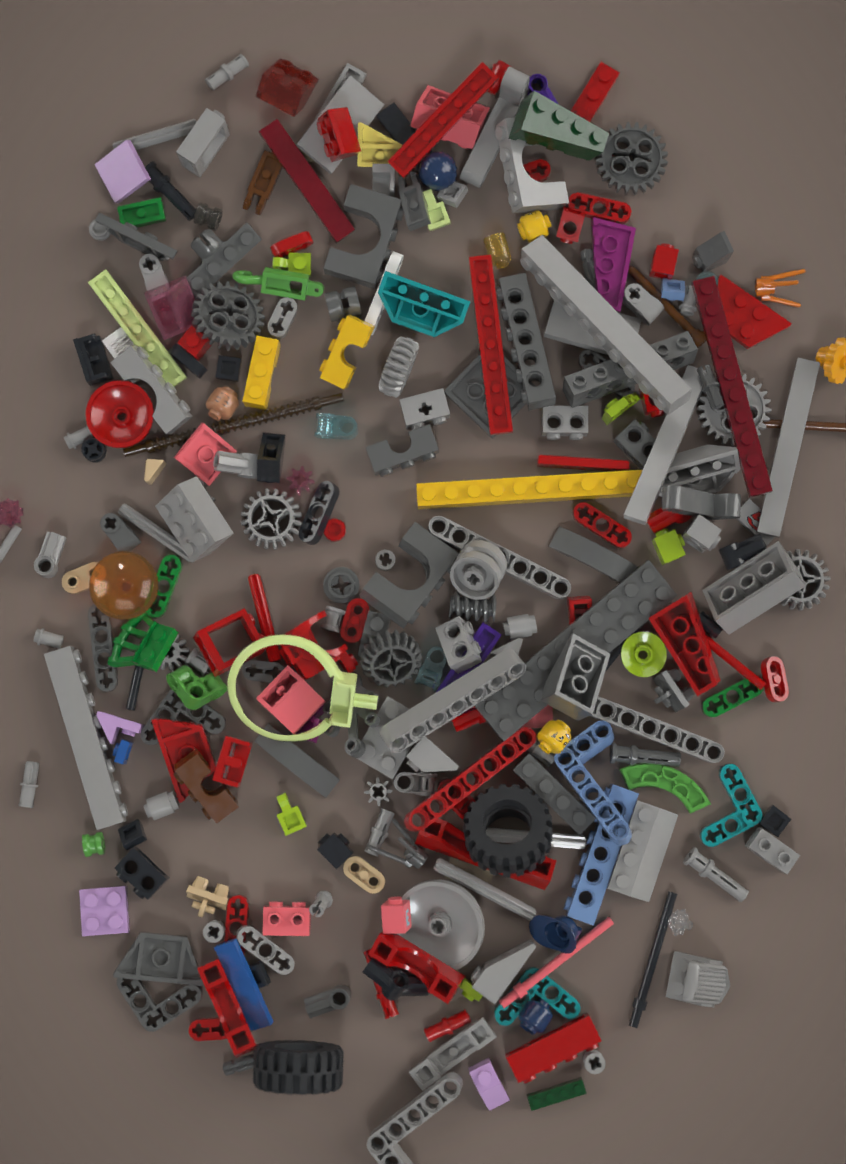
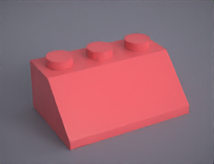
M428 85L416 104L410 127L418 130L451 93ZM476 103L441 140L451 141L458 144L461 148L473 150L490 108Z

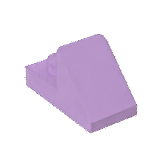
M97 711L96 714L110 744H115L120 728H123L121 733L135 737L136 733L141 734L145 726L102 711Z

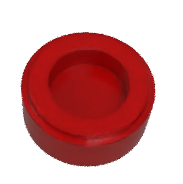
M329 519L323 533L328 540L337 542L345 536L346 527L339 519Z

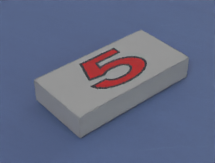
M748 499L741 506L740 518H737V520L754 536L760 534L756 533L761 509L752 500ZM761 534L766 546L775 538Z

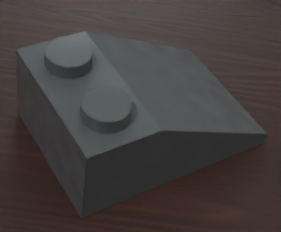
M571 634L546 680L540 701L577 721L593 715L610 654L581 637Z

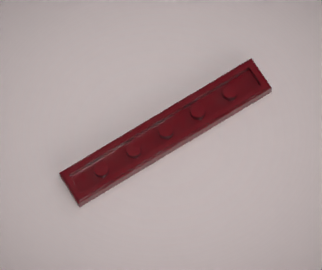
M276 119L259 130L262 139L334 241L338 243L354 232L355 228L279 120Z

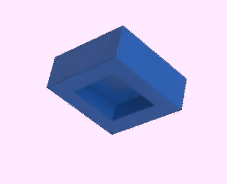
M121 740L120 743H116L113 751V756H115L114 762L127 764L134 742Z

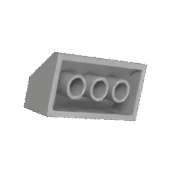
M777 541L702 591L715 621L728 634H731L805 587L806 584L786 550Z
M638 800L636 801L628 824L632 832V838L629 843L621 845L607 885L608 889L643 901H650L678 814Z

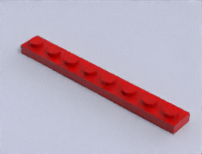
M491 255L469 257L468 260L490 436L513 433Z

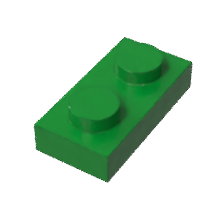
M161 197L117 207L120 223L122 224L128 222L135 227H142L166 221Z

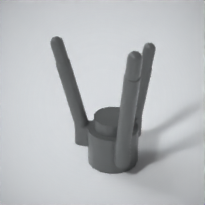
M396 819L392 820L393 824L412 844L410 845L402 837H398V841L407 848L404 852L406 859L372 845L368 847L369 850L400 862L408 868L412 865L420 868L428 858V853L422 850V846L415 844V840Z

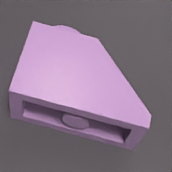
M490 1058L469 1067V1073L489 1111L510 1101Z

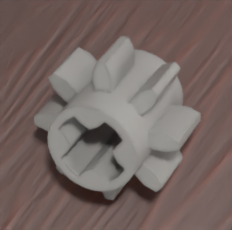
M377 777L374 785L369 781L367 782L371 788L364 791V793L370 794L369 803L377 800V805L380 806L382 799L387 802L390 801L386 795L393 792V790H387L388 780L382 784L379 777ZM374 786H376L377 788L382 786L384 788V790L382 791L384 794L383 797L373 796L375 792L373 790Z

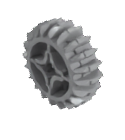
M401 336L396 340L391 349L378 385L379 391L387 396L397 398L401 395L419 350L418 343L413 341V339Z
M268 488L265 489L266 496H262L261 492L257 491L256 494L259 499L255 500L254 497L250 496L249 499L253 504H244V507L249 512H241V516L247 518V520L241 521V525L249 526L243 532L244 534L252 532L248 539L253 541L258 538L255 544L258 547L263 541L265 549L269 548L270 543H272L274 549H278L277 542L279 541L285 547V538H288L291 542L294 540L290 535L291 532L296 535L299 534V531L294 528V526L302 525V522L295 520V518L302 517L301 512L294 513L299 508V505L294 504L291 506L294 498L291 496L285 500L287 497V492L285 491L282 492L280 497L278 496L279 490L276 488L273 491V495H270ZM267 502H279L286 508L283 510H272ZM261 505L263 516L253 524L254 513ZM267 509L273 517L277 516V519H275L276 529L269 521L266 522V519H268ZM290 514L288 527L282 533L279 526L280 521ZM268 527L274 531L276 536H263L256 530Z
M796 549L794 555L791 551H787L802 578L809 579L804 581L806 586L811 583H816L812 594L807 598H804L805 586L794 593L796 597L789 596L781 602V605L785 606L790 602V610H793L796 604L799 611L804 609V604L807 609H811L812 602L816 605L820 603L818 597H826L822 589L828 590L830 586L824 584V581H829L831 578L830 576H824L823 573L828 572L829 569H821L820 566L824 561L816 562L817 554H813L809 558V550H805L802 556L800 549ZM802 563L808 565L815 575L807 574Z

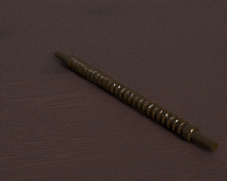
M342 393L323 398L316 396L311 401L306 399L304 403L302 401L299 404L294 402L292 406L287 404V407L281 405L280 409L275 407L274 410L268 409V412L262 410L261 414L256 412V415H252L250 413L249 417L243 415V418H240L238 416L237 420L231 418L230 422L225 420L224 423H221L219 421L217 425L212 423V426L208 424L207 426L216 434L221 433L223 435L225 431L227 433H230V430L235 432L237 428L242 430L244 426L246 428H249V425L255 427L256 423L261 425V422H265L267 424L268 420L273 422L276 418L280 420V417L286 419L287 415L292 417L293 414H296L298 416L299 412L305 414V411L311 412L312 409L318 411L323 406L343 402L344 400ZM193 428V431L187 429L186 433L181 431V434H177L175 432L174 436L168 434L167 438L165 436H162V439L156 437L154 441L153 439L145 440V443L123 448L124 456L127 457L143 452L153 453L156 449L161 451L162 447L167 449L168 446H171L173 448L174 444L180 446L181 442L185 444L196 428Z

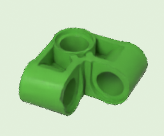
M183 665L166 675L170 688L178 695L184 706L191 710L199 709L210 701L218 699L228 690L220 676L215 677L213 673L199 678L187 665ZM191 694H196L199 698L193 697Z

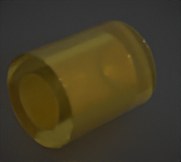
M495 233L484 238L483 241L487 255L492 257V265L496 266V269L507 267L512 260L505 233Z

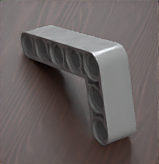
M510 66L508 67L501 82L499 98L462 170L461 180L481 188L500 151L499 142L495 135V126L505 118H516L521 100L527 96L529 75Z
M449 1072L371 1132L367 1140V1148L378 1164H393L388 1160L389 1156L396 1157L399 1161L397 1164H413L398 1142L457 1098L463 1085V1080L458 1073ZM446 1082H454L457 1086V1089H448L446 1087ZM430 1095L436 1096L439 1103H430L427 1097ZM409 1110H417L420 1113V1117L415 1118L411 1116ZM391 1124H399L402 1127V1131H395ZM373 1138H381L384 1141V1144H376Z

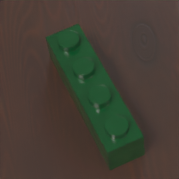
M582 1077L526 1095L531 1111L587 1094Z

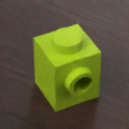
M667 528L655 533L656 538L652 540V543L662 565L686 555L683 549L685 542L680 533L677 534L676 530L669 532Z

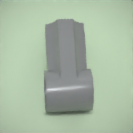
M217 451L213 461L214 471L238 474L237 476L242 478L257 479L258 455Z
M47 531L39 556L34 561V569L40 576L52 578L57 574L58 563L67 539L65 536ZM44 562H51L50 570L42 572V564Z

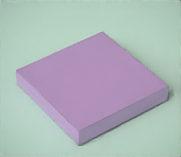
M125 140L95 164L115 203H120L151 179L131 140Z

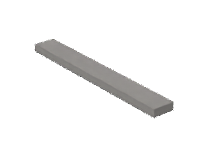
M799 357L796 360L769 476L773 491L765 494L756 533L780 537L820 362Z
M688 365L682 379L692 388L689 401L670 415H666L625 510V519L646 525L702 393L703 385L697 372L698 368Z

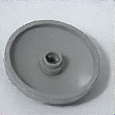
M434 879L418 883L402 896V900H410L412 927L405 934L398 935L455 970L465 966L473 959L484 939L485 922L479 904L466 889L447 880Z

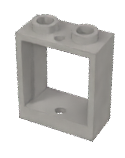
M206 108L176 151L181 165L198 177L202 176L230 135L225 116L222 113Z

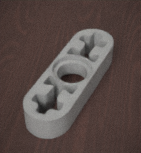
M244 925L237 930L236 938L241 946L277 973L287 975L292 972L295 965L293 958L249 925ZM244 931L246 933L252 931L250 934L251 937L254 938L256 941L258 940V937H261V940H259L255 944V946L249 940L243 942L244 937L242 936V933ZM267 943L271 946V953L263 957L259 954V948L262 944ZM275 955L282 960L288 958L286 962L288 967L279 969L280 964L273 959Z

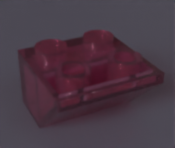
M186 276L144 292L163 340L183 333L191 325H194L192 324L194 317L191 316L195 298Z

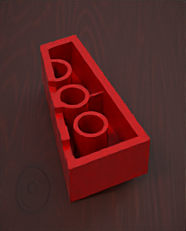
M689 592L648 618L697 697L721 681L692 592Z

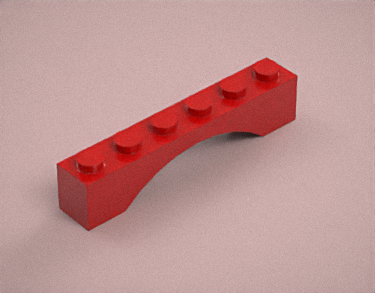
M438 818L428 827L418 832L415 841L416 845L478 866V861L473 862L469 851L466 849L464 833L449 822ZM545 856L542 864L536 863L535 870L529 872L527 869L524 871V875L518 877L516 873L510 874V878L546 890L551 881L557 860Z

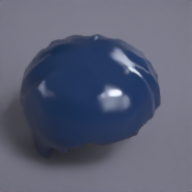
M443 151L432 152L424 157L419 164V178L430 189L441 191L453 185L457 177L458 168L453 157Z

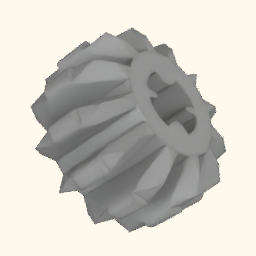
M179 634L170 647L175 648L173 650L174 656H165L160 669L165 670L168 665L169 671H174V663L179 668L183 666L179 660L186 661L188 658L183 656V653L190 652V649L182 648L187 641L185 639L179 641Z

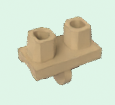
M197 876L192 886H188L186 892L188 898L196 900L193 901L192 907L199 909L198 916L203 918L205 912L214 914L216 908L226 911L229 887L217 883L214 893L208 892L206 888L209 880Z

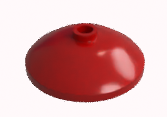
M117 380L100 386L91 395L86 406L85 416L90 432L99 442L112 448H127L139 443L147 436L153 425L154 418L152 416L154 408L150 397L140 386L129 381ZM126 414V419L120 421L119 415Z

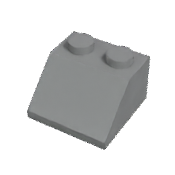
M426 736L406 756L409 759L407 764L416 772L419 769L423 772L452 771L459 768L453 760Z

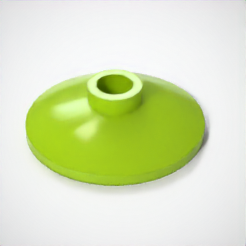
M637 632L626 639L621 649V660L624 667L631 674L638 677H650L657 674L663 668L667 658L666 647L663 641L650 632ZM640 651H645L647 653V657L645 659H641L639 657Z

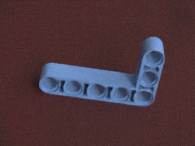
M603 720L597 721L573 738L561 753L555 754L554 760L560 772L612 841L617 845H625L632 838V832L628 823L583 765L610 746L614 741V732L611 725ZM602 730L609 731L605 737L597 736ZM584 743L590 744V747L588 748V750H586V751H580V750H579V747H580L582 744H584ZM564 757H571V761L568 764L563 765L560 763ZM576 775H585L583 781L574 782ZM591 792L598 793V797L595 800L587 799ZM605 810L612 811L609 818H602L601 813ZM618 828L626 829L625 834L621 837L614 835Z

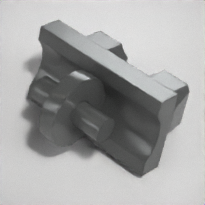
M676 668L668 672L666 670L652 678L658 686L654 689L659 696L654 700L656 704L662 701L666 708L671 706L675 713L690 705L688 702L693 698L694 694L687 686L681 690L678 688L676 682L682 678Z

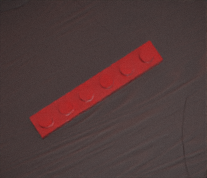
M481 62L387 162L405 178L499 78Z

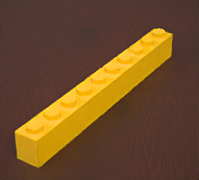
M643 470L417 483L418 510L631 497Z

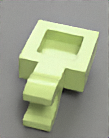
M432 189L424 191L431 224L427 225L429 231L451 224L443 201L436 203Z

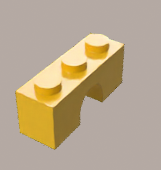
M348 315L346 319L342 318L337 328L340 333L337 339L333 338L328 349L331 352L328 360L324 359L319 371L322 372L320 378L342 389L348 388L357 367L346 361L344 356L345 349L349 344H354L361 348L366 347L375 326L353 315Z
M256 336L242 400L243 404L247 407L267 411L271 393L272 374L274 367L277 366L281 347L277 339Z

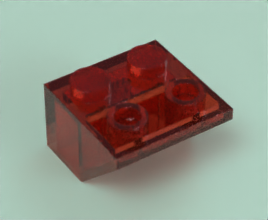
M280 58L262 74L255 97L295 117L304 108L319 78L313 76L308 70H302L294 66L291 61Z

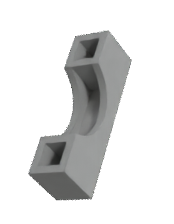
M131 345L116 357L111 364L124 380L141 379L153 388L156 394L157 405L152 417L166 434L174 433L193 417L189 412L191 409L184 400L180 401L177 397V391L174 386L169 382L166 383L162 377L161 369L149 361L147 351L141 346Z

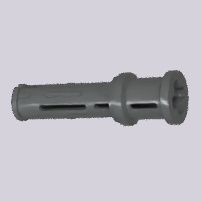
M612 743L610 763L624 762L632 766L636 765V763H648L679 767L681 753L638 749L635 745L630 747L617 746L616 743Z

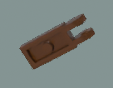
M264 150L243 203V209L248 210L251 207L254 195L261 197L256 206L255 214L257 215L262 214L283 169L272 152Z

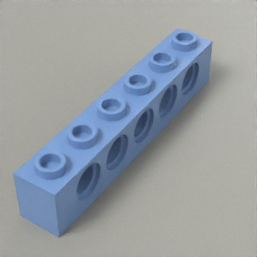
M610 784L609 788L605 787L604 793L612 804L618 803L620 805V814L629 824L639 793ZM609 810L601 813L602 818H609L611 816ZM597 819L594 820L597 823L595 830L590 831L586 844H589L587 853H582L579 861V866H582L580 874H575L571 887L574 888L572 897L568 896L564 905V910H567L566 915L568 917L593 926L621 845L615 844L610 837H603V827ZM618 828L614 835L621 837L625 834L626 829ZM598 847H604L606 850V856L601 860L596 859L594 856V851ZM590 869L598 871L597 880H587L586 875ZM583 891H589L591 894V899L587 903L579 901V895Z

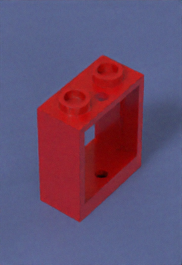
M245 608L197 631L193 637L215 677L229 671L237 656L224 662L209 634L240 620L252 643L264 638L263 634L258 633L255 628L253 616L247 613ZM264 647L253 653L246 659L245 662L262 654L267 647Z

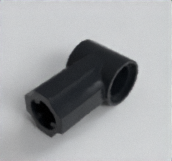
M761 534L740 543L735 542L719 549V552L728 571L742 565L767 549Z

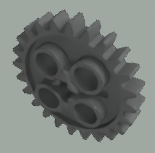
M627 122L625 128L618 124L617 131L610 128V136H608L604 151L597 156L599 158L596 160L595 165L601 166L598 168L597 173H604L602 181L609 179L608 187L610 188L615 184L617 186V193L621 188H624L625 195L628 194L629 189H632L634 195L637 194L639 188L645 193L646 185L652 189L654 187L653 181L659 183L661 180L659 175H664L666 171L663 167L668 164V161L664 160L668 152L662 151L666 144H659L661 135L654 137L655 129L647 132L646 124L642 129L639 128L638 122L635 123L634 127H631L630 123ZM622 142L625 143L628 148L625 150H621L617 147L616 144ZM646 146L650 151L643 153L639 150V147ZM629 155L633 156L634 161H630ZM621 164L624 170L617 171L613 165ZM642 167L646 170V174H638L635 169Z
M218 281L216 287L210 283L207 289L202 288L201 293L197 294L193 302L191 316L194 319L192 324L198 325L196 332H204L202 339L210 338V345L218 342L219 349L223 344L226 345L227 350H230L231 345H234L236 350H239L240 345L246 348L249 342L254 343L256 336L260 335L264 326L263 320L265 315L261 314L263 307H257L260 300H252L254 293L246 294V287L240 290L238 289V283L234 287H230L229 281L226 282L225 286H222L220 281Z

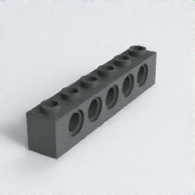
M526 273L499 278V287H496L498 301L502 300L504 306L500 308L503 321L507 320L509 327L505 328L507 340L512 341L513 348L510 351L512 361H517L518 369L515 370L517 382H522L523 390L520 391L523 404L527 403L528 410L555 405L556 395ZM512 298H517L520 300V302L514 304L511 303L509 300H511ZM521 318L525 320V323L517 324L514 321ZM522 339H527L530 341V343L527 345H523L519 341ZM526 360H533L535 364L528 366L524 362ZM537 380L541 384L537 387H533L529 384V382Z
M688 331L650 345L673 370L694 363L698 351ZM608 360L565 376L562 390L571 408H574L637 383L633 378H629L624 373L623 368L618 363Z

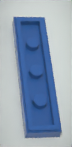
M237 938L217 944L214 949L251 1031L270 1026L274 1021Z

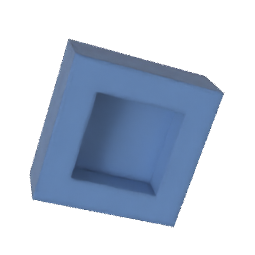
M663 278L661 298L671 301H684L685 281Z

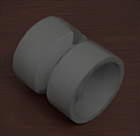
M355 286L344 288L341 293L337 291L324 293L331 322L341 320L345 315H362ZM347 298L349 307L343 309L341 300Z

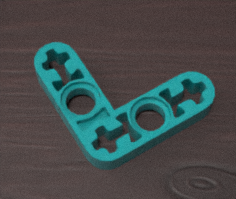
M734 764L723 765L719 770V778L736 811L705 826L701 830L700 840L706 846H717L757 825L762 820V811L740 769ZM727 768L735 771V774H733L735 782L741 781V784L734 785L731 789L729 788V785L733 784L731 779L724 777L727 773ZM738 788H743L747 793L743 801L735 799L734 792ZM750 800L752 804L748 805L749 809L757 813L754 816V821L746 819L748 815L746 807L742 809L739 807L740 805L747 804ZM729 819H734L737 822V828L734 832H728L725 829V823ZM720 824V829L725 834V837L722 838V834L719 833L714 836V842L705 840V837L708 835L707 831H718L719 829L716 826Z
M530 967L525 970L514 986L519 982L523 983L529 978L528 974L536 973L539 968ZM547 975L541 980L542 983H544L545 979L548 980L543 985L541 992L537 990L540 988V985L535 984L527 991L528 994H526L523 1002H512V1005L518 1007V1009L515 1011L512 1007L509 1011V1019H500L501 1014L499 1011L501 1009L506 1011L509 1007L508 1005L506 1008H503L500 1003L495 1009L494 1016L498 1024L502 1026L510 1025L518 1017L526 1002L531 1000L535 994L568 1019L577 1017L581 1007L575 997ZM550 986L558 989V995L555 999H549L545 995L546 989ZM563 994L566 995V997L563 998L564 1001H566L568 1004H571L572 1002L575 1003L574 1012L569 1011L568 1013H566V1008L561 1002L559 1003V1006L555 1005L561 1000Z

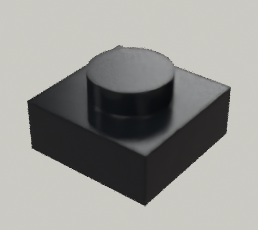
M219 355L216 379L239 382L242 359Z
M771 805L759 824L775 837H779L791 821V818L774 805Z
M139 819L118 829L122 845L126 850L147 840L143 825Z
M260 961L249 965L258 988L268 986L271 981L263 962Z

